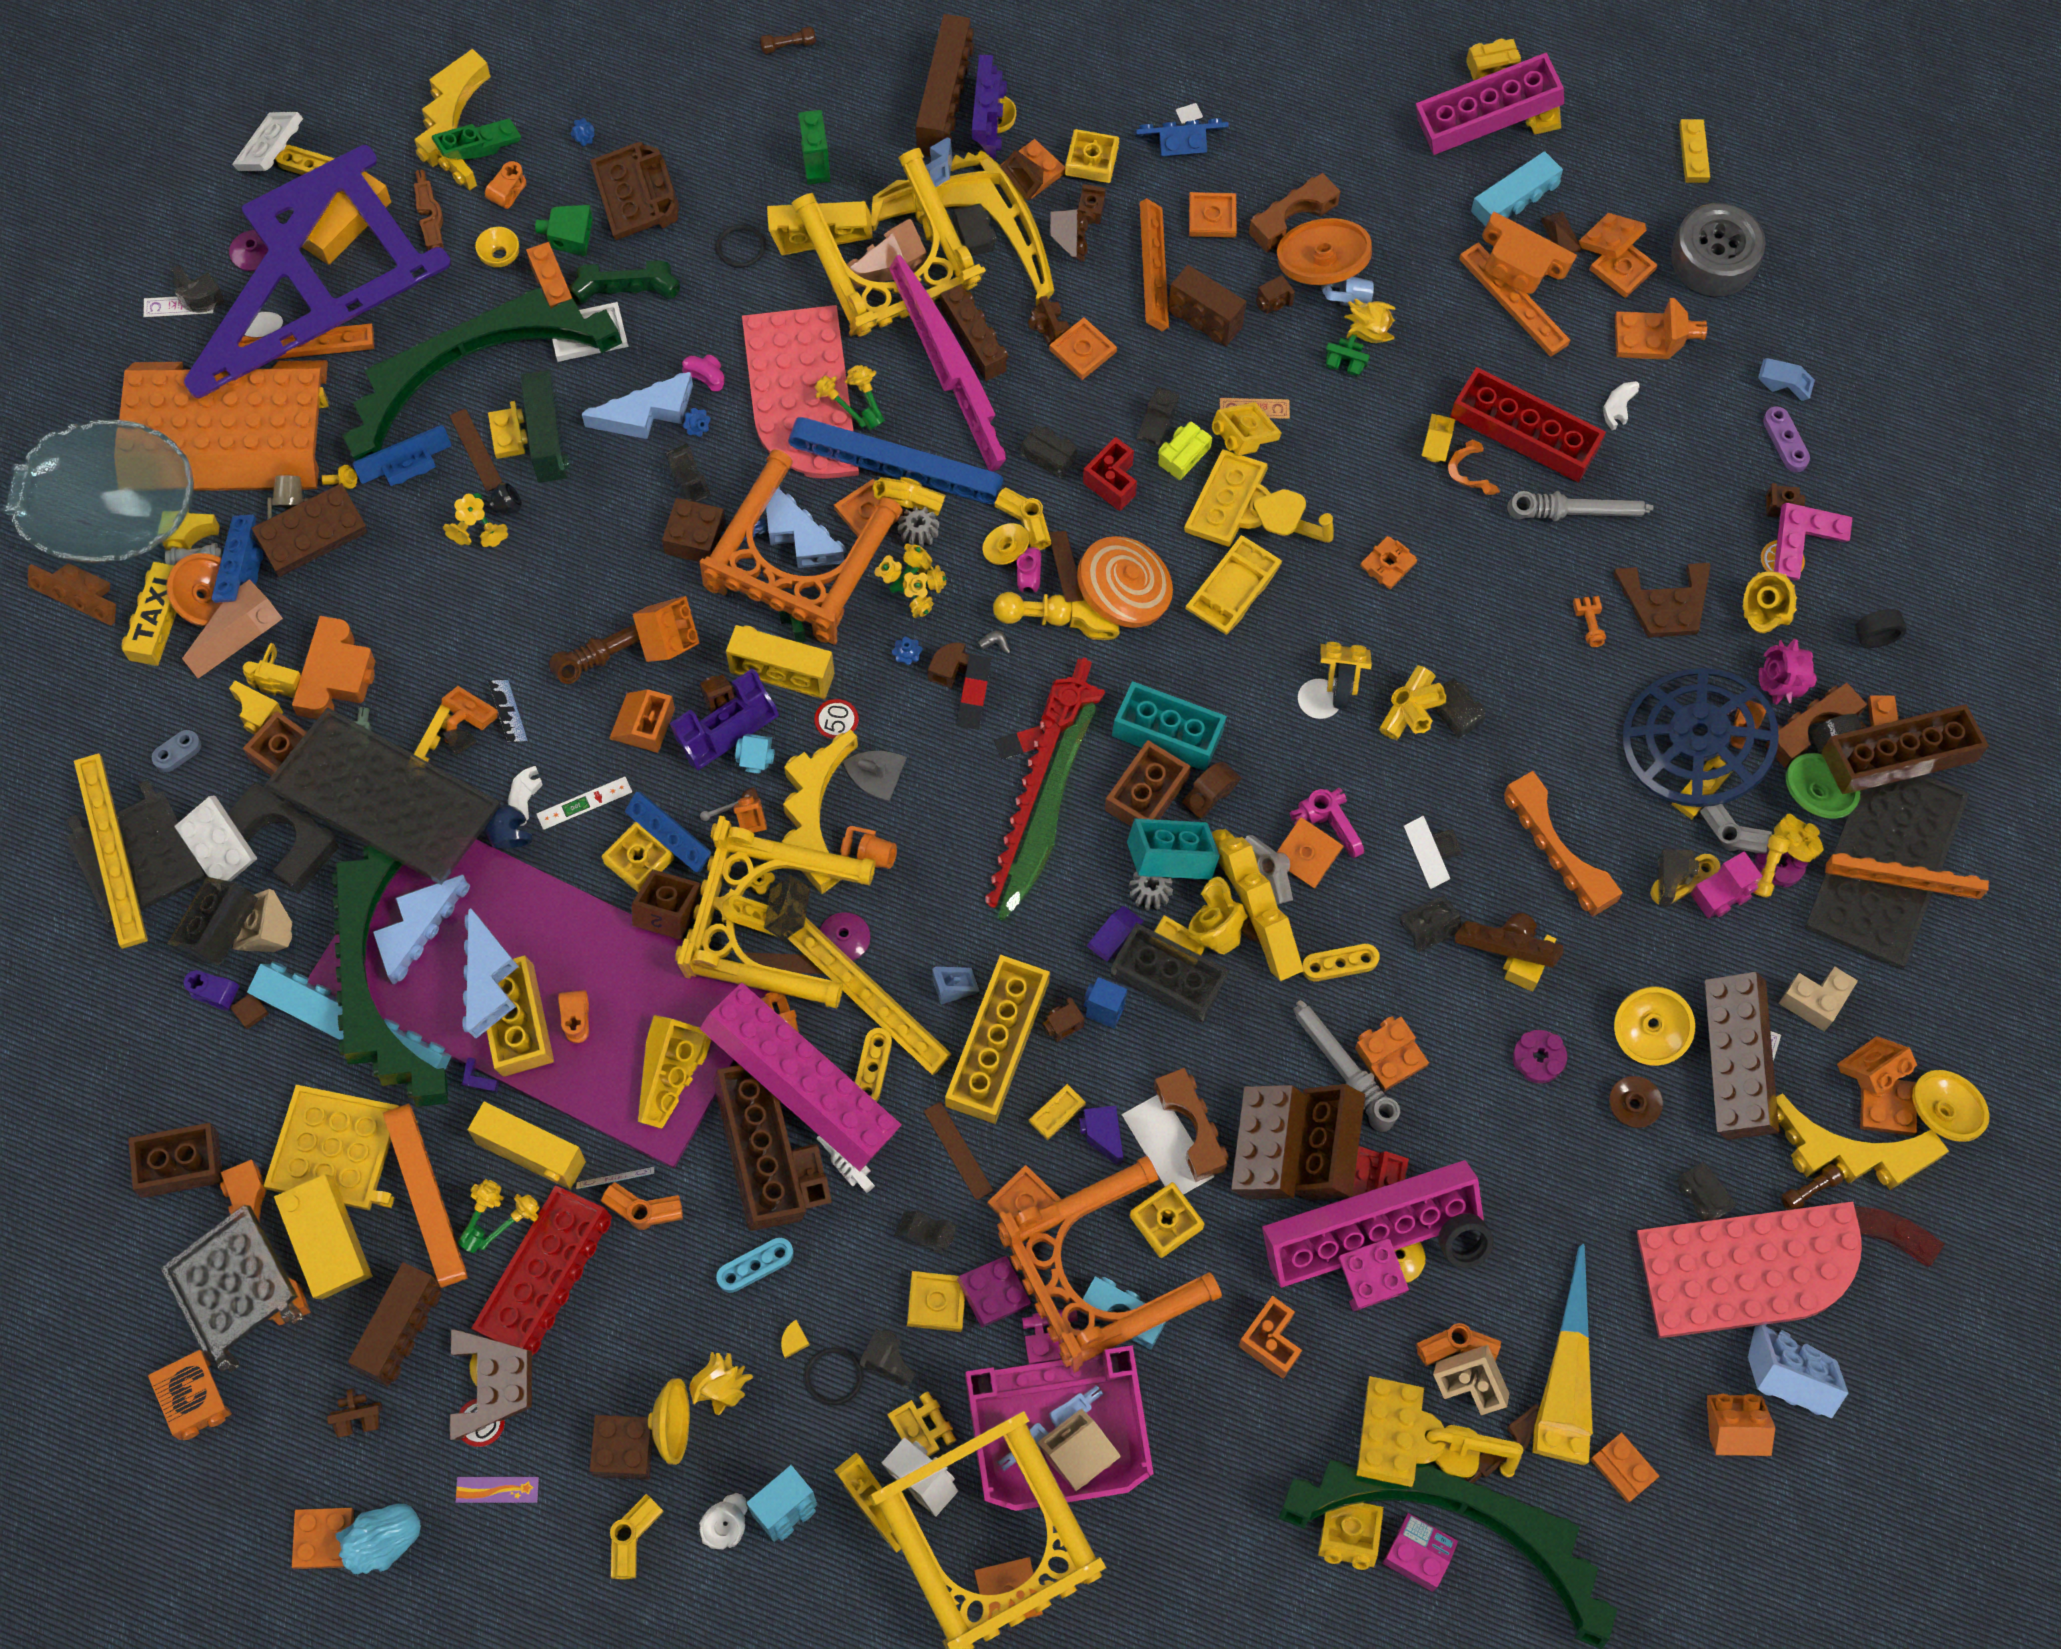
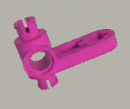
M1337 788L1332 792L1327 789L1316 790L1309 798L1298 803V809L1290 812L1291 820H1296L1294 822L1295 825L1300 817L1311 824L1316 822L1322 823L1328 820L1352 858L1364 854L1360 838L1339 806L1347 802L1345 794L1340 795L1342 792L1341 788ZM1322 803L1326 808L1318 809L1314 804Z

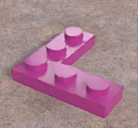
M1791 503L1782 504L1774 572L1786 574L1791 580L1800 579L1805 534L1844 543L1850 541L1853 517Z

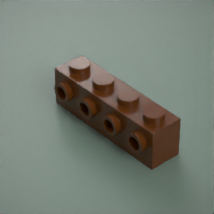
M960 284L940 293L941 310L983 379L987 381L1005 373L1008 353L1003 345L1000 346L998 344L994 329L992 327L988 328L982 310H977L971 292H966L963 285Z

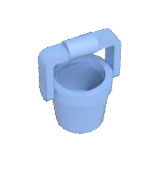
M1351 277L1338 283L1321 285V289L1326 299L1340 301L1341 306H1349V301L1355 304L1354 299H1358L1362 303L1371 302L1374 286L1371 280ZM1331 287L1340 288V292L1332 291Z

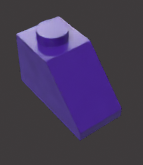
M1116 1106L1084 1109L1083 1118H1079L1080 1133L1086 1134L1088 1144L1116 1165H1121L1123 1152Z

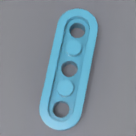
M775 1238L723 1265L718 1270L716 1276L719 1287L725 1292L733 1293L788 1265L793 1258L791 1243L784 1238ZM783 1250L785 1254L783 1257L778 1258L775 1256L776 1251ZM755 1262L761 1265L756 1271L750 1268ZM730 1275L736 1277L733 1283H727L726 1279Z

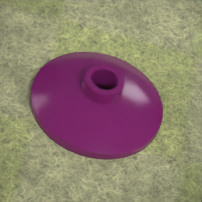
M255 230L246 231L238 235L232 241L229 248L231 261L236 267L244 271H255L268 252V248Z
M846 912L834 914L826 919L820 928V931L852 961L860 958L869 947L870 930L868 925L861 917ZM847 931L849 934L847 937H841L839 933Z

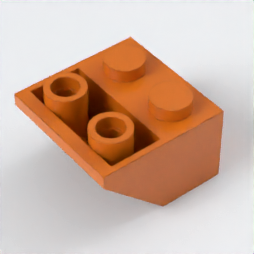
M686 596L650 605L632 614L646 662L669 660L700 644Z
M648 689L627 693L610 739L658 753L675 710L672 696Z
M1754 1394L1707 1395L1709 1437L1716 1455L1772 1456L1775 1425L1763 1396Z

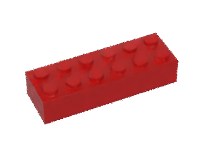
M1478 367L1475 368L1454 402L1450 418L1578 483L1601 447L1606 431Z

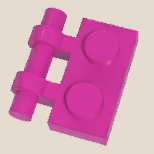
M1064 1309L1057 1310L1061 1318ZM1076 1310L1069 1314V1322L1078 1321ZM1035 1313L1032 1314L1033 1317L1022 1318L1023 1329L1034 1328L1035 1335L1025 1336L1029 1365L1062 1360L1059 1355L1061 1351L1058 1341L1053 1343L1049 1334L1043 1331V1326L1049 1325L1046 1317L1041 1319L1039 1314Z

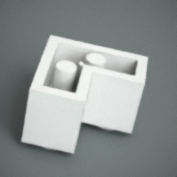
M904 1437L882 1464L888 1473L898 1480L933 1460L926 1455L928 1451L919 1442L915 1441L912 1444ZM947 1467L907 1488L916 1501L935 1517L958 1492L952 1483L955 1478L947 1471Z

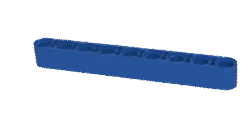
M804 417L795 419L788 439L792 447L899 479L907 477L918 481L924 486L986 504H995L1004 481L1001 475L992 471Z

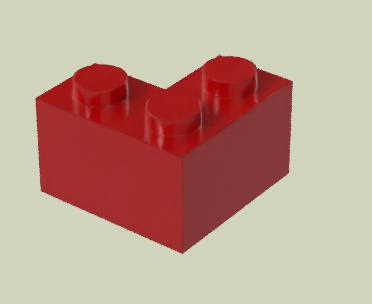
M1114 437L1084 468L1083 484L1118 511H1121L1136 496L1137 481L1126 473L1133 465L1134 450L1117 437Z

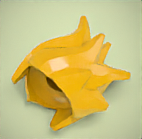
M1354 299L1355 304L1351 301L1348 302L1353 314L1345 315L1344 317L1353 321L1354 324L1350 325L1351 329L1348 331L1349 333L1346 338H1350L1354 334L1370 343L1394 340V336L1387 333L1395 321L1389 309L1395 310L1394 306L1380 301L1362 303L1358 299Z
M711 1352L708 1365L696 1374L690 1382L689 1388L693 1404H696L698 1401L712 1400L715 1414L720 1415L726 1406H735L745 1396V1393L740 1389L745 1382L753 1379V1375H742L745 1366L739 1369L738 1366H732L731 1354L727 1353L725 1360H723L720 1353H716L715 1357V1354Z

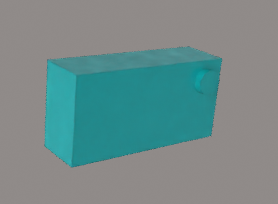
M1132 681L1114 720L1112 737L1141 748L1149 740L1186 764L1206 771L1223 734L1227 716Z

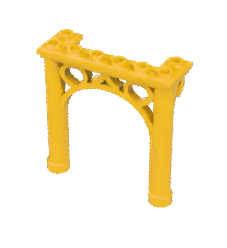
M915 148L901 155L899 161L931 228V251L925 263L914 274L920 282V276L923 275L924 282L933 287L926 290V292L935 304L934 300L940 298V293L962 284L966 291L976 287L977 283L982 280L981 277L986 270L984 267L981 268L980 264L974 266L969 250L966 246H962L923 162L924 156L920 148ZM813 193L803 195L791 203L795 212L799 213L850 323V336L857 334L858 337L870 333L871 328L876 325L882 328L893 322L892 319L899 315L901 319L910 316L904 301L889 306L892 298L889 290H892L893 294H900L895 281H869L855 274L846 265ZM939 242L948 260L935 257ZM931 264L942 265L947 270V276L937 281L933 280L928 275V269ZM954 272L956 278L951 279ZM852 282L866 288L861 296L855 291ZM871 290L880 291L885 296V303L878 307H871L866 301V296Z
M719 816L718 823H714L711 830V839H713L716 851L715 855L709 858L707 870L710 871L707 880L703 881L700 893L703 895L701 904H697L694 910L693 918L696 920L693 929H689L687 939L684 938L683 945L678 946L675 961H677L683 975L688 979H691V976L696 977V975L735 984L742 982L749 987L825 1003L827 1007L837 1009L842 995L843 983L772 968L752 961L739 947L735 936L734 922L725 917L722 904L732 895L742 896L749 885L758 877L769 871L782 868L805 871L870 886L875 871V860L867 858L860 860L754 837L755 834L751 831L732 827L730 821H727L724 816ZM749 857L769 862L754 869ZM738 861L746 863L749 872L740 880H733L729 877L734 863ZM723 879H725L729 886L736 888L735 891L730 889L729 893L725 896L719 897ZM715 909L722 914V922L726 923L727 927L723 924L710 926ZM717 932L725 933L729 939L727 945L719 951L711 950L709 943L711 942L712 935ZM732 950H734L735 954L741 960L742 963L729 961L721 958L726 957Z

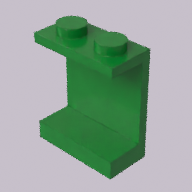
M822 110L799 112L798 116L802 135L801 146L807 185L831 182Z

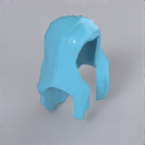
M393 1504L358 1515L351 1526L336 1534V1539L341 1543L339 1556L342 1558L344 1567L351 1570L353 1574H360L362 1572L367 1574L373 1569H378L380 1572L387 1570L418 1538L421 1524L417 1513L409 1505Z

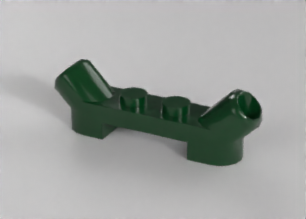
M659 260L646 261V269L600 272L599 264L582 265L576 270L577 279L569 286L570 294L577 304H585L594 294L638 293L655 290L664 298L673 299L680 291L679 280L671 275V265L666 261Z

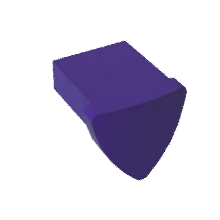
M468 1057L461 1086L498 1093L500 1083L496 1080L475 1077L476 1059Z

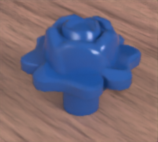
M585 118L575 120L571 137L580 142L582 146L592 144V138L595 136L593 125L587 122Z
M692 408L690 413H685L683 428L687 429L688 435L695 434L701 437L703 432L709 430L708 424L711 418L706 415V410Z
M903 637L902 641L897 640L895 642L892 654L896 656L897 662L911 665L912 661H919L922 647L918 646V640Z

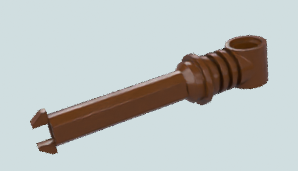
M631 625L605 639H594L591 637L584 646L579 647V650L576 648L573 652L560 651L555 653L549 661L550 670L560 682L564 684L574 683L579 679L582 670L586 672L588 668L592 669L593 665L595 667L598 665L603 667L606 665V661L610 659V655L639 642L640 639L636 625Z

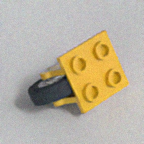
M1327 642V644L1320 645L1321 663L1330 664L1327 692L1334 693V708L1346 709L1350 695H1357L1361 668L1371 669V652L1361 645L1343 647L1337 642ZM1336 662L1342 663L1339 664L1337 668L1336 678H1334ZM1350 664L1355 665L1353 680H1352L1353 668H1352V665H1350Z

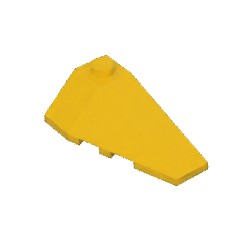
M653 1016L646 1039L638 1122L661 1129L664 1127L679 1102L678 1097L685 1086H689L693 1080L691 1078L693 1072L698 1065H702L707 1056L711 1039L699 1027L671 1018Z

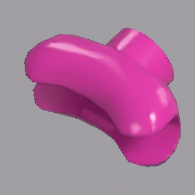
M706 355L703 359L697 356H689L683 360V373L690 372L692 378L702 381L712 391L719 392L723 388L724 374L720 370L721 364L717 358L712 355Z
M1028 547L1024 554L1020 555L1017 559V585L1023 593L1025 587L1032 588L1034 592H1037L1040 587L1041 552L1036 547Z

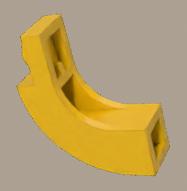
M855 1453L834 1471L865 1516L897 1553L901 1550V1547L879 1504L873 1507L868 1498L869 1495L882 1489V1487L862 1458Z

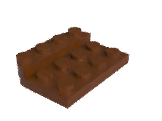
M637 142L590 160L615 240L658 224L663 229L678 220V199L667 164L658 148Z

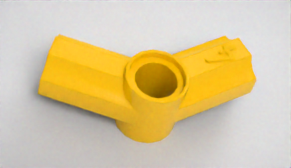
M880 477L879 480L874 482L872 488L874 490V497L878 500L889 498L903 507L914 508L916 506L921 510L926 506L928 512H934L936 516L939 515L946 496L925 488L918 481L907 477H901L900 480Z
M1006 487L1002 489L995 501V507L1021 521L1029 534L1030 547L1044 550L1050 546L1051 539L1044 519L1042 503L1035 498L1027 499ZM1029 512H1034V513H1036V514H1035V515H1028L1027 513H1029Z
M647 1494L621 1520L616 1521L611 1527V1579L636 1578L638 1538L664 1512ZM622 1528H630L632 1532L630 1538L626 1541H619L617 1538L618 1532Z

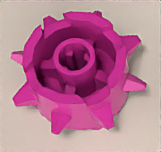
M1793 639L1787 647L1784 646L1782 640H1779V646L1774 645L1764 653L1763 656L1767 658L1764 668H1759V682L1761 689L1768 691L1769 695H1772L1774 704L1777 705L1783 697H1786L1789 704H1791L1792 698L1802 697L1809 688L1815 686L1817 679L1813 671V654L1809 650L1798 648L1797 639Z

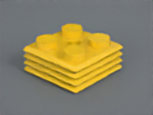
M1075 129L1066 160L1065 175L1110 183L1119 148V137Z
M637 822L602 855L604 864L637 892L640 891L652 869L662 872L675 859L674 854ZM635 855L643 856L641 860H634Z
M1174 1182L1162 1188L1130 1212V1218L1160 1258H1163L1203 1230L1204 1227L1203 1220ZM1163 1215L1166 1218L1170 1216L1173 1218L1171 1225L1162 1223Z

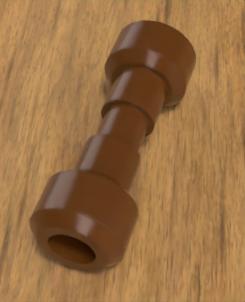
M811 26L803 27L800 32L791 33V35L773 37L768 34L760 37L761 50L764 54L774 53L775 49L785 47L786 45L803 43L805 46H810L816 43L815 32Z
M1829 1164L1821 1169L1820 1175L1808 1185H1804L1797 1190L1789 1189L1783 1193L1781 1201L1787 1210L1801 1209L1804 1207V1201L1811 1198L1817 1191H1822L1826 1187L1834 1188L1842 1183L1843 1174L1836 1165Z

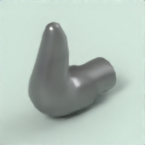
M992 631L977 642L982 650L990 645L992 646L994 643H998L1005 653H1010L1006 637L1001 631Z

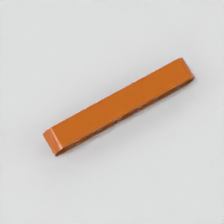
M410 1103L383 1112L384 1120L440 1287L443 1288L468 1279Z

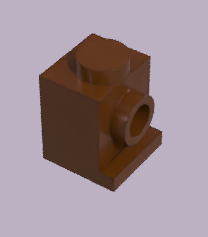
M1086 184L1082 186L1078 210L1085 215L1088 224L1100 225L1106 195V188Z
M1283 275L1258 287L1257 306L1261 311H1265L1266 314L1273 310L1278 311L1282 309L1285 304L1290 307L1293 305L1295 291Z
M1772 483L1766 493V516L1780 517L1781 506L1784 503L1805 505V495L1800 494V487L1777 486V483Z
M1070 997L1067 999L1065 1007L1058 1006L1048 1013L1049 1016H1047L1046 1021L1042 1023L1046 1034L1049 1037L1053 1035L1056 1042L1083 1028L1085 1018Z

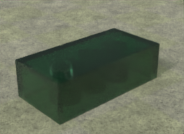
M550 370L520 374L530 455L537 481L541 483L567 479L566 469H570L568 454L564 455L557 396Z

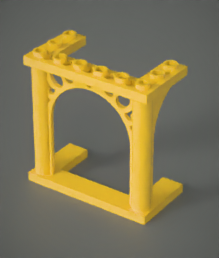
M1024 1411L868 1496L873 1507L879 1504L946 1636V1639L942 1641L945 1649H974L973 1642L982 1637L985 1642L1000 1634L998 1628L1009 1623L1010 1627L1019 1624L1026 1619L1024 1614L1034 1609L1038 1613L1052 1605L1050 1599L1059 1594L1062 1599L1077 1591L1075 1585L1078 1583L1090 1584L1102 1577L1100 1571L1106 1568L1101 1557H1095L1026 1423L1029 1422V1419ZM1003 1436L1044 1515L1047 1542L1040 1565L1025 1583L1003 1594L980 1595L959 1587L944 1573L902 1491ZM1053 1526L1056 1529L1057 1533H1053ZM1059 1539L1060 1547L1064 1545L1066 1552L1054 1550L1052 1547L1054 1541ZM1056 1556L1065 1559L1068 1563V1570L1064 1573L1052 1571L1048 1566L1049 1559ZM1045 1573L1051 1578L1057 1579L1054 1582L1046 1580L1044 1581L1045 1585L1039 1583V1577ZM946 1585L952 1588L950 1592L948 1591ZM1029 1588L1037 1592L1030 1595ZM1019 1590L1024 1592L1022 1599L1016 1597V1593ZM956 1595H963L966 1599L962 1603L960 1611L956 1606L960 1604L954 1598ZM1011 1599L1015 1604L1008 1607ZM973 1601H980L983 1605V1614L977 1622H971L967 1617L968 1607ZM995 1601L999 1602V1611L995 1608L991 1617L988 1618L989 1604Z

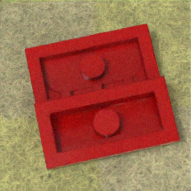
M1359 1146L1352 1197L1405 1180L1409 1159L1387 1151L1379 1153Z

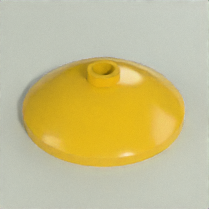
M1645 987L1631 993L1620 1004L1615 1015L1614 1031L1620 1047L1630 1058L1646 1065H1664L1675 1061L1687 1051L1694 1038L1695 1019L1688 1003L1676 992L1663 987ZM1652 1018L1658 1020L1657 1025L1654 1027L1648 1025L1649 1020Z
M1934 1070L1922 1075L1915 1083L1913 1088L1915 1109L1922 1121L1935 1133L1950 1140L1966 1142L1978 1138L1986 1130L1989 1123V1110L1986 1101L1979 1090L1962 1076L1945 1070Z
M673 1378L665 1384L655 1401L653 1413L651 1412L648 1417V1427L652 1430L654 1443L662 1458L670 1465H677L681 1462L686 1450L689 1432L690 1412L688 1393L683 1380L679 1378Z

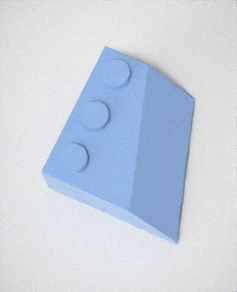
M1767 1324L1755 1326L1748 1359L1757 1389L1765 1395H1774L1784 1399L1791 1405L1807 1408L1816 1415L1822 1414L1833 1418L1848 1395L1838 1362L1808 1344L1798 1345L1790 1338V1334L1782 1329L1777 1333L1766 1327Z

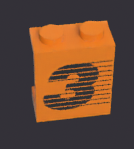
M201 1350L148 1375L170 1431L179 1440H189L197 1436L199 1430L207 1426H218L226 1420L225 1417L232 1414L230 1409L224 1405L208 1366L211 1363L208 1356Z

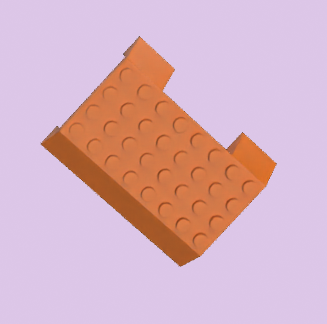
M327 360L278 361L272 369H255L236 380L220 386L219 389L202 398H194L186 388L184 379L190 370H183L182 362L132 363L124 373L115 451L120 491L274 490L275 476L281 475L301 477L302 490L317 489L319 467L315 460L320 403L319 393L321 384H326ZM225 370L214 377L218 381L229 374Z

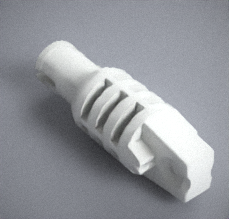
M820 1136L817 1137V1140L831 1155L830 1159L833 1165L851 1186L858 1182L866 1193L875 1187L866 1176L870 1172L867 1166L859 1172Z

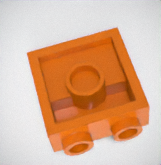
M1391 1016L1380 1024L1381 1028L1374 1033L1371 1029L1363 1032L1358 1037L1359 1041L1355 1047V1050L1370 1072L1373 1073L1374 1078L1384 1092L1424 1069L1429 1064L1415 1043L1416 1037L1402 1017L1395 1020Z
M1876 1036L1840 1061L1837 1066L1840 1073L1856 1078L1860 1088L1877 1094L1890 1089L1897 1079L1911 1074L1917 1063L1909 1047Z

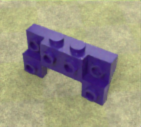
M979 55L972 139L984 148L987 155L996 160L997 151H1001L1002 137L998 136V119L1003 117V103H1000V98L1004 99L1007 94V81H1003V71H997V65H993V55Z
M750 669L732 681L737 697L700 722L696 714L689 710L670 723L677 742L682 745L689 764L697 771L737 745L739 738H743L746 734H753L779 716L774 702L769 697L758 673L754 669Z

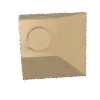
M267 889L241 900L233 949L276 952L289 946L292 939V921L274 890Z

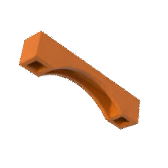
M1531 771L1507 786L1504 793L1505 802L1509 808L1514 809L1519 815L1522 826L1530 830L1538 848L1546 852L1551 866L1562 874L1567 888L1574 891L1578 896L1581 907L1593 917L1617 903L1623 892L1608 872L1594 868L1581 861L1560 841L1549 818L1547 806L1548 790L1534 771Z
M249 1160L221 1172L224 1181L220 1182V1186L224 1196L230 1197L232 1205L228 1208L233 1221H238L241 1230H238L237 1234L243 1246L247 1245L249 1254L246 1255V1260L250 1269L256 1270L258 1279L254 1280L259 1294H264L267 1304L263 1305L267 1318L269 1320L273 1319L280 1326L311 1313L302 1287L296 1281L278 1271L270 1262L263 1248L260 1235V1213L267 1190L264 1188V1181L259 1167L253 1160Z

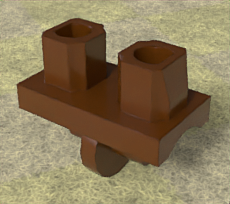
M1040 296V303L1030 312L1032 317L1028 320L1027 324L1031 330H1038L1039 333H1042L1047 345H1050L1069 330L1070 327L1067 321L1057 320L1061 314L1059 302H1049L1047 296Z
M354 1388L347 1389V1397L338 1399L339 1408L349 1406V1408L331 1412L327 1416L328 1425L333 1424L337 1438L354 1433L352 1419L361 1418L363 1432L376 1430L380 1427L379 1413L383 1410L381 1401L358 1406L359 1403L367 1402L366 1393L356 1395Z

